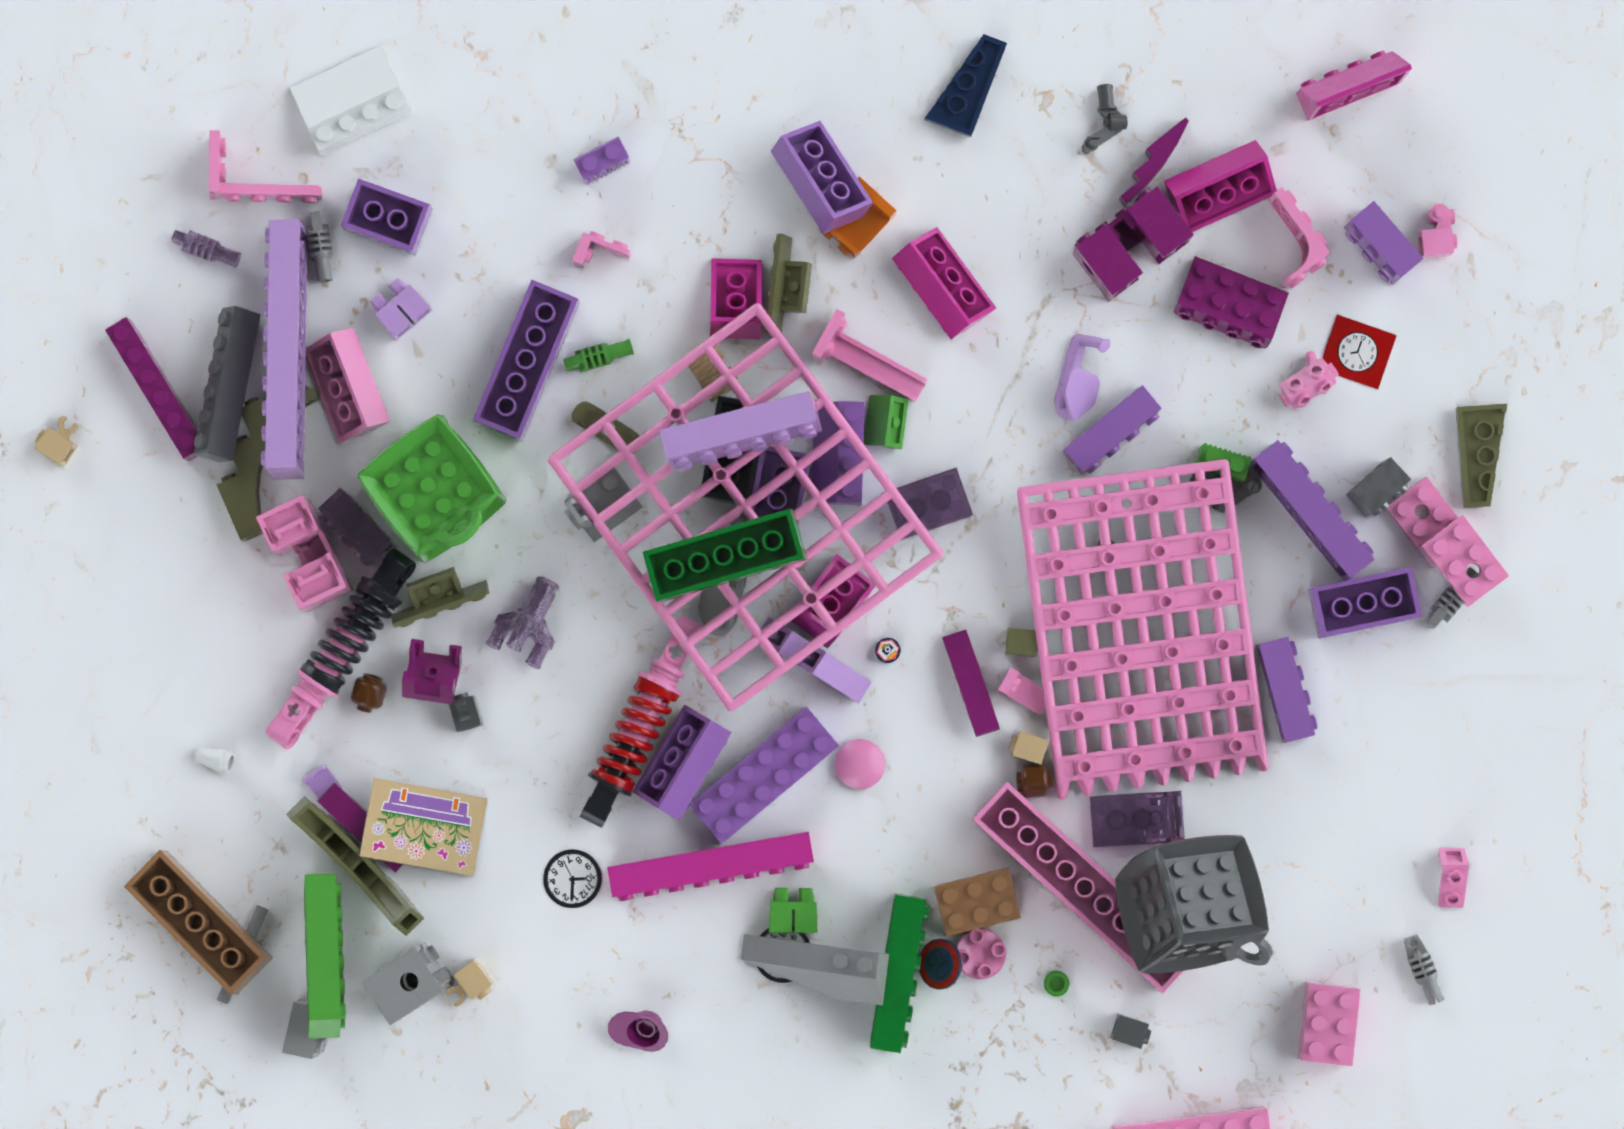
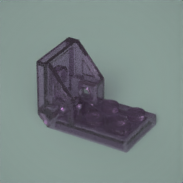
M1181 791L1089 796L1093 847L1165 844L1185 839Z

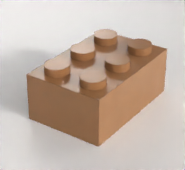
M1007 867L933 886L946 937L1021 918L1010 871Z

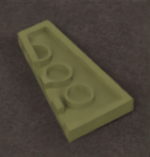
M1507 404L1456 407L1463 509L1491 506Z

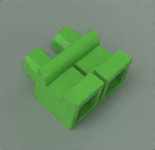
M775 888L773 902H770L769 933H792V910H795V933H818L817 902H814L812 888H799V902H788L789 888Z

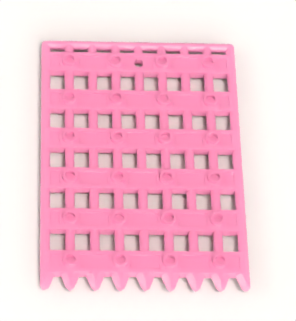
M1221 459L1019 487L1017 498L1058 798L1065 799L1067 797L1070 781L1075 780L1083 794L1090 796L1093 791L1095 778L1102 777L1108 791L1114 793L1118 789L1121 774H1127L1133 787L1140 789L1143 786L1145 773L1148 770H1152L1158 783L1165 786L1168 783L1171 767H1177L1184 781L1191 782L1196 764L1198 763L1203 764L1206 772L1212 779L1218 777L1222 760H1228L1233 772L1236 775H1241L1244 771L1246 758L1249 756H1253L1260 771H1267L1269 764L1229 461ZM1220 470V478L1205 479V472ZM1195 473V481L1180 483L1179 475ZM1169 477V485L1155 486L1154 479ZM1144 480L1145 488L1130 490L1129 482ZM1119 484L1120 491L1104 493V486ZM1094 488V495L1079 497L1078 489ZM1068 491L1069 498L1054 500L1053 493ZM1043 494L1044 502L1028 503V496ZM1126 498L1131 501L1129 508L1122 506V501ZM1224 503L1227 528L1212 530L1209 505ZM1199 507L1201 532L1187 533L1184 515L1185 508ZM1174 510L1177 535L1162 537L1158 512ZM1134 515H1149L1150 539L1136 540ZM1123 517L1126 542L1111 544L1108 519ZM1098 520L1101 545L1086 547L1083 522ZM1073 524L1076 549L1061 551L1057 526ZM1047 527L1050 552L1035 554L1032 529ZM1231 554L1234 578L1219 580L1216 556ZM1206 557L1209 582L1194 584L1190 559ZM1180 561L1183 585L1168 587L1165 563ZM1155 564L1158 589L1143 591L1140 566ZM1130 568L1133 592L1118 594L1115 570ZM1105 571L1108 596L1093 598L1089 573ZM1079 575L1082 599L1067 601L1064 577ZM1054 578L1057 603L1042 605L1039 580ZM1237 604L1241 629L1225 631L1222 606ZM1212 608L1215 632L1200 634L1197 610ZM1187 611L1190 636L1175 638L1172 613ZM1162 615L1165 639L1150 641L1147 617ZM1136 618L1140 643L1124 645L1121 620ZM1111 622L1114 646L1099 648L1096 624ZM1086 625L1089 650L1074 651L1071 627ZM1061 629L1064 653L1049 655L1046 630ZM1244 655L1247 679L1232 681L1229 657ZM1219 658L1222 682L1207 684L1204 660ZM1194 662L1197 686L1182 688L1178 664ZM1168 665L1171 689L1156 691L1153 667ZM1143 669L1146 693L1131 695L1128 671ZM1118 672L1121 696L1106 698L1103 674ZM1093 676L1096 700L1081 702L1078 677ZM1067 679L1071 703L1055 705L1052 681ZM1251 705L1254 729L1238 731L1235 707ZM1225 709L1228 733L1213 735L1210 711ZM1200 712L1203 736L1188 738L1185 714ZM1175 716L1178 740L1163 742L1160 717ZM1150 719L1153 743L1138 745L1135 721ZM1125 722L1128 746L1112 748L1110 724ZM1099 726L1102 750L1087 752L1084 728ZM1074 729L1077 754L1062 755L1059 731Z

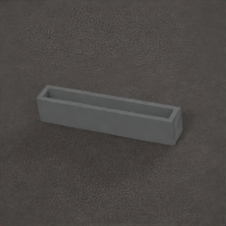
M238 306L222 308L218 316L219 326L217 336L213 341L214 352L208 367L209 378L203 393L204 404L199 414V430L194 440V455L216 462L233 461L261 316L259 313Z

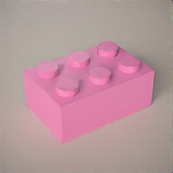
M1305 982L1298 1059L1301 1061L1353 1066L1361 989Z

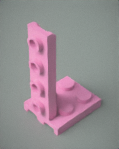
M209 130L210 199L225 197V201L238 202L240 198H251L252 202H266V198H276V202L290 203L291 199H302V203H317V199H322V188L318 185L221 183L226 182L225 163H221V157H226L225 138H221L220 130Z
M836 308L812 352V361L821 365L824 359L828 361L831 356L911 401L916 402L927 379L844 334L847 327L845 313Z

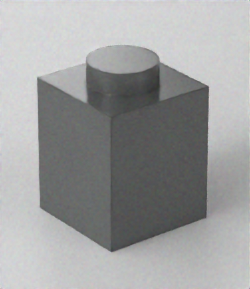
M1117 1014L1110 1038L1142 1049L1143 1044H1148L1151 1030L1148 1029L1149 1024Z

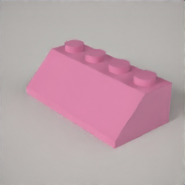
M354 328L329 333L306 348V362L338 444L376 430L390 422Z

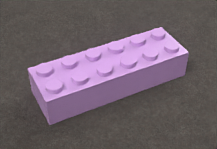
M810 391L661 429L659 432L666 460L673 470L687 471L692 469L695 464L710 465L716 463L718 458L725 456L729 459L742 456V452L748 450L760 452L766 450L767 446L777 443L778 446L791 443L792 439L802 437V439L813 438L817 436L818 432L822 431L815 401Z

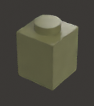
M1007 629L1006 655L1037 656L1038 648L1035 630Z

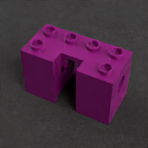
M1158 186L1153 190L1149 187L1137 195L1138 198L1135 199L1133 205L1130 207L1126 206L1115 214L1116 219L1109 224L1105 221L1094 230L1095 233L1092 235L1087 232L1074 245L1073 256L1108 302L1138 281V277L1143 274L1128 251L1142 242L1156 262L1161 264L1189 243L1194 236Z

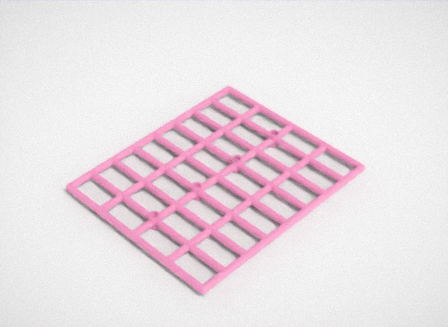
M759 303L752 305L548 457L550 466L729 711H734L943 556L942 549ZM757 316L772 338L729 369L713 347ZM779 346L794 366V369L751 400L736 377ZM703 354H706L721 376L680 407L677 406L662 385ZM799 377H802L817 397L815 400L817 411L824 407L840 429L798 461H796L785 445L771 444L788 468L747 499L743 497L730 478L732 474L763 451L752 452V450H748L725 468L721 467L718 461L708 465L713 472V476L673 506L669 504L656 486V483L674 471L671 465L666 463L649 476L633 454L660 434L659 430L668 428L674 423L678 425L688 423L686 414L726 384H728L742 403V408L767 402ZM652 392H655L668 410V415L630 444L626 445L611 423ZM603 429L619 452L575 483L560 461ZM847 438L862 458V461L819 492L803 469ZM625 460L641 483L598 514L582 491ZM869 468L885 491L844 522H841L826 500ZM795 476L811 497V499L794 510L797 521L818 507L834 528L806 549L808 560L839 537L856 560L815 591L811 590L797 570L808 560L780 568L740 599L728 583L717 586L730 603V606L687 637L671 614L702 591L675 598L666 606L663 602H656L653 589L649 585L650 578L648 572L642 575L627 552L669 521L683 540L693 537L678 514L719 484L723 485L737 506L698 535L725 528L742 514L745 515L748 521L759 518L752 507ZM648 491L663 513L620 545L604 522ZM892 499L908 522L864 553L848 531ZM915 530L931 553L887 585L871 561ZM863 568L879 591L835 622L820 602L821 598ZM789 576L804 596L803 600L761 630L745 607ZM812 607L827 627V630L784 661L768 637L806 609ZM738 614L753 637L710 668L694 645L732 616ZM760 644L776 667L732 699L716 676Z

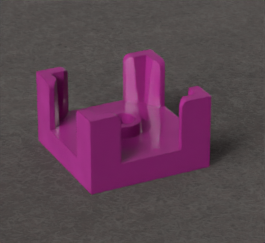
M411 639L409 664L407 671L404 670L402 677V697L453 705L462 665V646L449 645V656L424 652V641Z

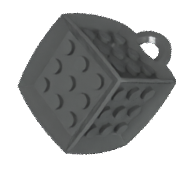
M1242 835L1202 836L1154 846L1130 860L1115 878L1122 925L1139 972L1167 973L1186 971L1232 961L1237 958L1252 965L1262 966L1266 965L1273 955L1272 948L1264 939L1269 932L1264 893L1253 856L1245 837ZM1253 942L1258 947L1259 952L1251 954L1240 947L1246 943Z

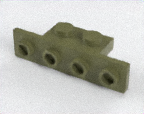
M777 233L776 241L773 244L774 261L770 270L771 287L767 295V314L782 333L784 312H807L812 263L790 261L793 238Z
M451 567L406 584L414 606L393 613L391 616L394 628L399 626L407 627L413 624L415 620L432 618L440 611L457 609L463 603L471 600L474 602L482 600L490 593L487 580L462 588L455 568Z

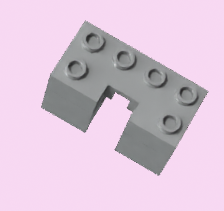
M424 943L414 947L362 981L389 1025L401 1020L453 986L451 983L453 976L446 966L442 968L438 963L437 959L440 956L433 945L428 947ZM412 973L417 976L418 985L412 982Z

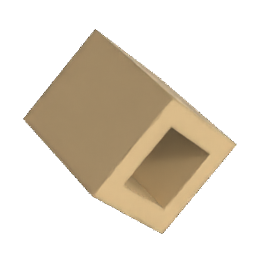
M1019 731L1017 736L1012 735L1008 749L1012 750L1011 756L1041 765L1049 740Z

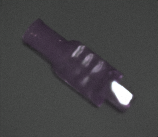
M174 230L171 237L173 243L182 246L181 251L210 262L218 260L235 268L240 262L241 252L221 246L219 241L189 230L188 234Z

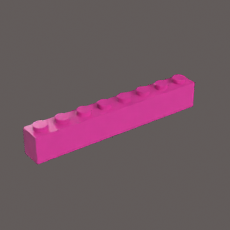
M809 832L615 865L607 867L612 898L618 897L619 901L634 899L633 894L643 892L644 897L658 895V889L668 888L670 893L684 890L683 885L694 884V888L709 886V881L719 879V884L733 882L734 876L744 875V879L760 877L759 872L769 870L770 875L784 873V867L794 866L795 870L810 868L809 863L814 862Z

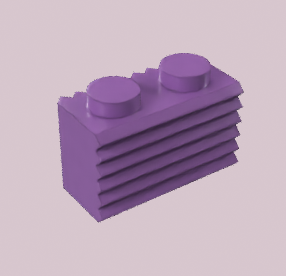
M618 136L573 159L587 185L590 182H594V179L598 180L603 175L607 176V173H611L612 170L616 171V168L620 169L621 166L625 167L626 163H630L629 156Z

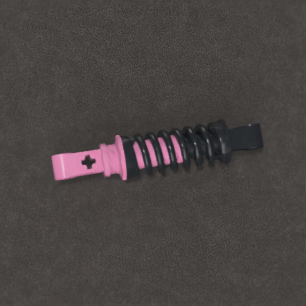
M394 548L387 553L372 578L362 575L355 592L360 595L362 594L363 598L356 595L349 596V602L356 608L354 610L347 606L341 608L342 614L348 618L347 621L339 617L334 618L333 623L337 626V629L328 628L325 631V634L330 638L328 642L319 640L317 643L322 649L321 652L312 651L310 653V657L314 662L308 659L297 670V673L301 676V681L291 689L293 693L267 727L266 736L286 750L292 748L315 712L324 706L323 701L326 700L325 698L328 696L337 698L339 689L346 681L342 674L351 675L353 673V667L350 665V662L354 664L360 663L361 656L357 652H367L369 646L365 641H375L376 633L370 627L382 630L384 623L378 616L389 619L392 616L390 609L394 611L399 605L401 606L402 601L396 595L406 580L413 574L416 568L415 561Z

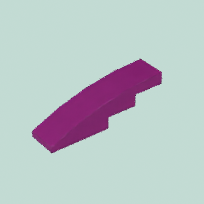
M1186 117L1146 149L1145 154L1149 160L1132 174L1136 184L1124 192L1118 199L1124 207L1135 199L1163 168L1189 122Z
M967 630L942 637L975 736L979 737L1000 730Z
M334 782L317 802L362 843L368 811ZM382 860L395 873L403 865Z

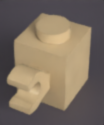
M63 415L57 423L59 432L50 427L46 431L43 429L35 439L37 444L34 448L65 467L78 447L69 438L78 430L79 425L73 423L71 428L66 429L64 423L68 418Z
M474 959L453 975L459 984L448 989L446 995L448 996L452 992L459 994V1000L454 1003V1006L457 1007L464 1002L465 993H467L471 1000L475 997H478L479 1000L484 998L492 991L490 986L494 982L477 959Z

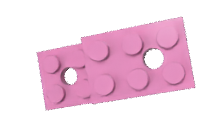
M1428 477L1423 478L1391 502L1390 506L1386 509L1430 568L1435 566L1438 568L1467 607L1509 577L1508 573L1463 515L1456 516ZM1423 505L1427 508L1428 514L1425 519H1419L1415 516L1414 510L1416 506ZM1469 564L1478 566L1479 575L1476 578H1470L1466 574V568Z

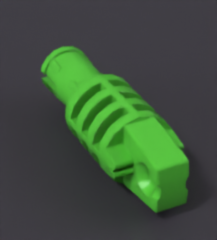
M629 338L611 345L601 343L574 351L575 355L563 359L567 372L579 369L581 373L610 365L613 359L633 355L634 351Z

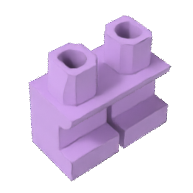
M396 278L388 286L396 295L391 301L388 302L381 293L370 301L377 312L375 315L396 341L413 327L411 322L399 310V307L404 310L415 324L433 310L410 284L407 286L399 278Z

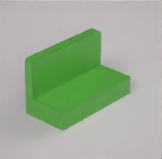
M870 395L863 444L902 449L909 399L892 395Z

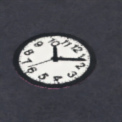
M571 849L562 851L551 858L545 868L543 882L548 896L555 903L567 908H578L590 903L596 897L601 887L602 875L598 863L592 856L586 852Z

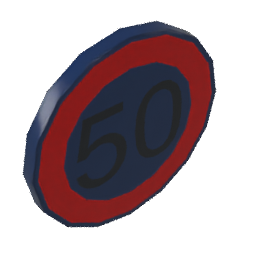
M945 939L931 940L920 952L922 958L919 973L923 981L930 988L937 990L948 989L956 983L961 974V955L951 941Z

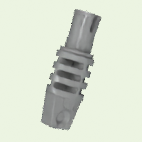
M320 211L310 212L312 226H306L310 258L315 261L317 282L333 281L330 258H332L333 252L328 224H322Z
M1471 567L1466 571L1470 578H1476L1479 575ZM1451 585L1446 588L1430 608L1435 613L1426 623L1433 629L1442 619L1448 623L1464 604Z
M1418 934L1404 938L1408 963L1416 983L1423 987L1428 1004H1436L1433 993L1438 1003L1442 1002L1445 999L1436 981L1438 973L1429 951Z

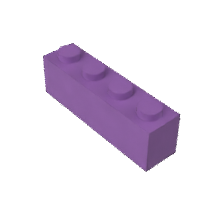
M1142 385L1069 444L1063 452L1081 474L1085 471L1091 474L1101 465L1099 462L1101 458L1105 455L1110 458L1121 449L1119 444L1123 440L1127 439L1130 442L1141 433L1138 430L1139 427L1144 423L1150 426L1160 417L1158 412L1162 408Z
M1284 637L1256 645L1282 743L1314 736L1317 722L1314 714L1310 715L1307 705H1310L1311 701L1308 691L1302 688L1301 680H1304L1301 666H1296L1294 656L1297 655V649L1294 641H1290L1289 637Z

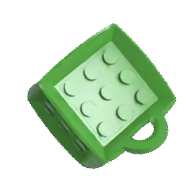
M440 414L429 418L393 442L367 464L357 476V479L361 482L380 513L416 554L420 562H429L451 547L458 546L469 540L479 527L492 517L507 501L506 496L501 493L480 460L449 426L446 417Z

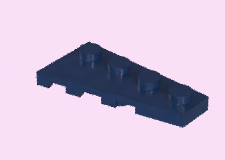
M983 34L924 120L971 138L1007 43Z

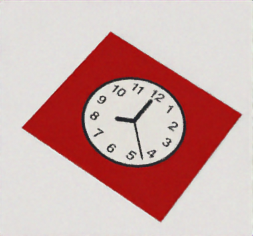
M1337 314L1322 358L1327 365L1330 363L1334 365L1340 377L1379 389L1397 335Z

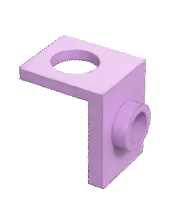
M326 765L319 766L301 780L303 784H307L318 799L334 782L342 788Z

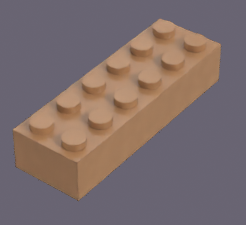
M159 850L124 886L230 995H238L273 959L168 851Z

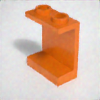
M860 176L858 180L873 204L862 218L823 234L829 240L833 237L839 243L838 249L847 257L851 254L854 258L888 224L897 211Z

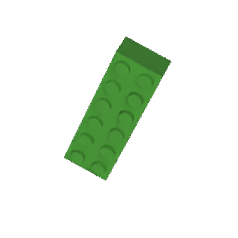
M306 874L304 876L308 1039L340 1037V1028H345L346 1004L344 1003L345 979H343L344 955H342L341 883H336V874Z

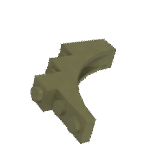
M305 386L306 408L320 400L317 390L313 387L309 389L308 386ZM258 397L245 401L242 410V417L251 437L247 438L246 435L237 438L233 460L240 475L236 476L235 473L229 474L221 478L222 483L217 484L237 534L243 542L263 534L256 517L262 514L259 492L263 469L261 451H265V441H262L261 429L262 426H266V416L262 415V401L265 400H258Z
M305 796L286 814L293 823L314 840L354 880L390 923L405 936L424 919L398 884L386 875L372 858L359 856L361 847L354 842L343 826L329 814L326 815Z

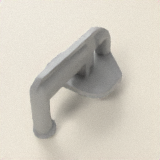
M747 578L729 583V586L739 599L743 596ZM717 586L701 592L698 611L703 624H706L730 606V603ZM738 614L732 616L709 634L716 636L728 634L737 622Z

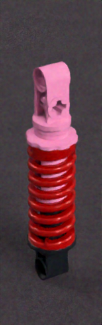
M683 614L680 615L677 621L687 637L703 626V624ZM672 633L660 659H652L650 671L648 673L639 671L638 673L639 676L633 689L639 695L638 697L628 696L627 702L632 706V709L622 708L621 714L626 718V721L617 720L615 727L620 730L619 733L611 732L609 734V739L616 746L605 744L602 747V750L610 756V759L602 756L598 757L596 762L600 765L599 769H592L587 775L597 785L591 797L589 796L579 817L600 828L604 826L617 795L621 794L631 797L635 782L627 774L635 776L641 774L640 767L634 764V761L643 764L647 762L648 758L640 749L645 751L653 750L654 745L649 739H658L660 733L654 727L655 725L663 727L666 724L665 719L660 716L661 713L671 714L670 701L676 702L679 696L682 695V692L677 688V683L685 675L680 669L688 654ZM676 645L680 646V652L683 653V656H677L676 659H672V653L669 652V648H675Z

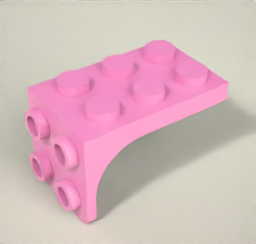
M1281 187L1273 193L1268 202L1298 241L1302 250L1300 268L1281 283L1283 289L1288 285L1292 289L1307 277L1305 274L1307 271L1313 274L1328 262L1326 257L1330 254V251L1325 246L1327 241L1319 231L1315 232L1311 227L1312 221L1305 211L1300 212L1295 205L1297 200L1289 190L1285 191Z

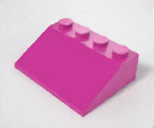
M1382 50L1371 55V60L1362 63L1361 60H1357L1348 64L1347 70L1339 72L1338 69L1324 74V79L1316 82L1315 79H1310L1300 84L1301 88L1297 91L1296 95L1307 121L1400 84L1412 70L1411 64L1393 51L1385 54V51Z

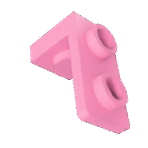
M590 231V234L583 232L572 261L573 264L584 267L585 262L590 263L594 253V249L591 248L592 244L629 259L631 251L627 249L628 245L614 240L612 244L604 241V236L593 231Z
M1009 668L997 691L1041 715L1046 708L1043 687L1022 676L1017 670Z
M1439 848L1438 858L1442 871L1438 906L1463 908L1469 869L1465 848Z

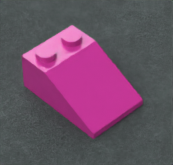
M711 258L710 337L755 303H759L762 306V260ZM755 316L725 339H760L762 323Z
M836 554L810 587L811 590L815 591L849 566L850 563ZM858 571L821 598L820 602L833 620L837 622L862 604L875 588V584L862 572ZM809 607L791 620L813 638L827 630V627L812 607ZM838 633L836 636H834L832 639L826 642L823 646L828 649L831 646V644L838 638L840 633Z

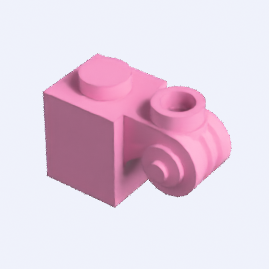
M1437 204L1427 212V220L1429 223L1434 224L1435 228L1421 230L1417 234L1419 253L1423 258L1451 256L1454 253V249H1457V236L1452 234L1451 224L1455 223L1454 209H1448L1442 204Z

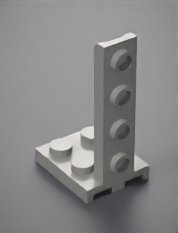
M613 468L582 492L599 514L631 489L618 471ZM571 496L565 500V505L568 508L565 514L578 530L583 528L594 543L602 538L574 497ZM636 498L604 523L611 531L642 509L643 506Z

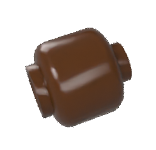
M364 673L363 677L356 678L350 696L351 701L357 704L356 709L371 713L372 709H379L383 705L387 690L386 684L382 682L383 678Z
M1042 764L1024 765L1021 767L1020 772H1016L1017 791L1021 792L1025 798L1045 797L1048 794V788H1053V774L1047 773L1046 766Z

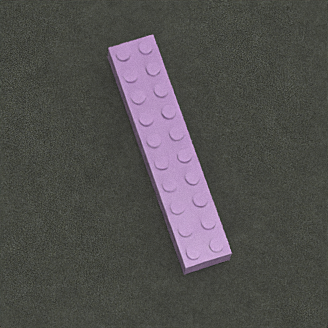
M300 219L269 220V228L265 229L266 244L269 243V253H265L264 257L265 267L268 268V277L264 278V290L268 292V302H264V316L268 317V324L263 328L264 342H267V351H263L264 367L267 366V376L262 378L263 391H266V401H262V415L266 416V426H262L261 429L262 441H265V451H261V464L265 466L266 472L270 474L273 480L304 479L308 239Z

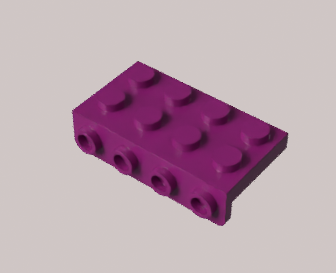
M1195 256L1173 312L1185 321L1192 320L1202 324L1208 330L1223 332L1227 337L1241 339L1248 342L1252 347L1268 348L1273 339L1289 292Z

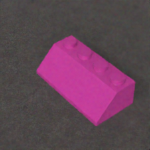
M1256 140L1164 181L1173 208L1192 232L1267 199L1277 191L1268 156Z
M938 227L911 241L892 257L898 269L909 281L913 290L919 295L927 309L933 314L950 339L965 332L996 309Z

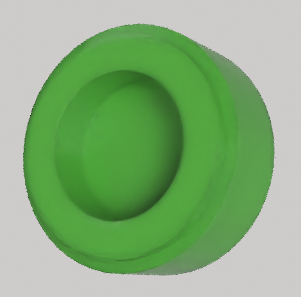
M1051 971L1044 978V988L1052 996H1062L1069 989V979L1061 971Z

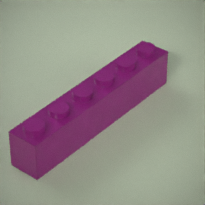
M125 317L105 329L182 458L189 462L197 457L194 455V440L199 429L133 321Z

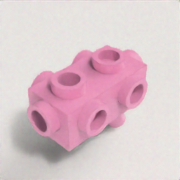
M1314 351L1307 352L1305 354L1307 366L1302 367L1299 372L1279 384L1282 391L1279 397L1286 408L1291 406L1295 410L1298 407H1305L1317 395L1327 393L1336 384L1335 378L1339 376L1332 363L1327 365L1322 357L1317 360Z

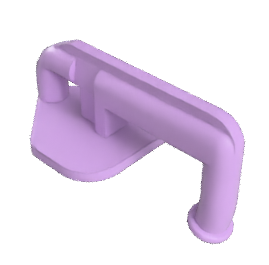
M1076 334L1072 337L1054 398L1056 412L1061 418L1076 421L1095 405L1100 388L1099 379L1095 374L1080 368L1086 346L1097 348L1099 352L1104 353L1110 347L1109 339Z

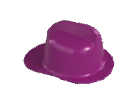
M653 1011L617 1013L608 1023V1033L611 1039L623 1046L655 1052L664 1048L668 1041L667 1029L659 1015Z

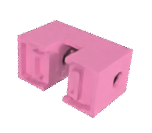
M300 495L256 517L272 552L283 555L294 550L300 558L302 567L284 574L285 580L300 610L310 612L354 591L309 498Z

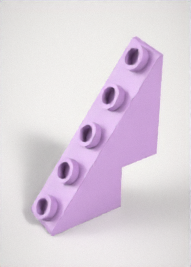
M768 617L761 630L774 620ZM785 626L768 637L777 652L785 658H789L809 643V641ZM820 648L796 664L858 704L872 683Z

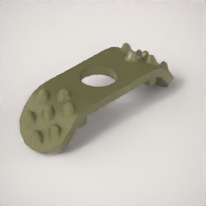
M584 401L574 408L571 418L574 423L587 429L607 413L594 404ZM616 419L612 422L615 430L626 445L640 436ZM601 431L595 435L617 450L609 437L605 436Z

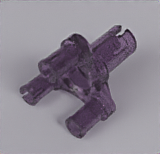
M537 576L536 584H533L521 608L518 607L516 611L497 615L494 621L495 626L485 644L495 650H500L508 632L513 630L508 642H506V646L512 649L517 640L514 650L520 652L526 638L529 637L534 640L535 644L525 663L535 669H540L548 650H552L555 644L544 618L556 596L555 592L559 590L560 586L550 579Z

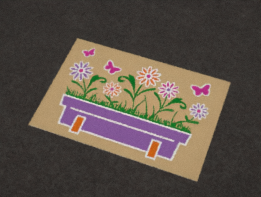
M374 778L359 856L474 876L488 798Z

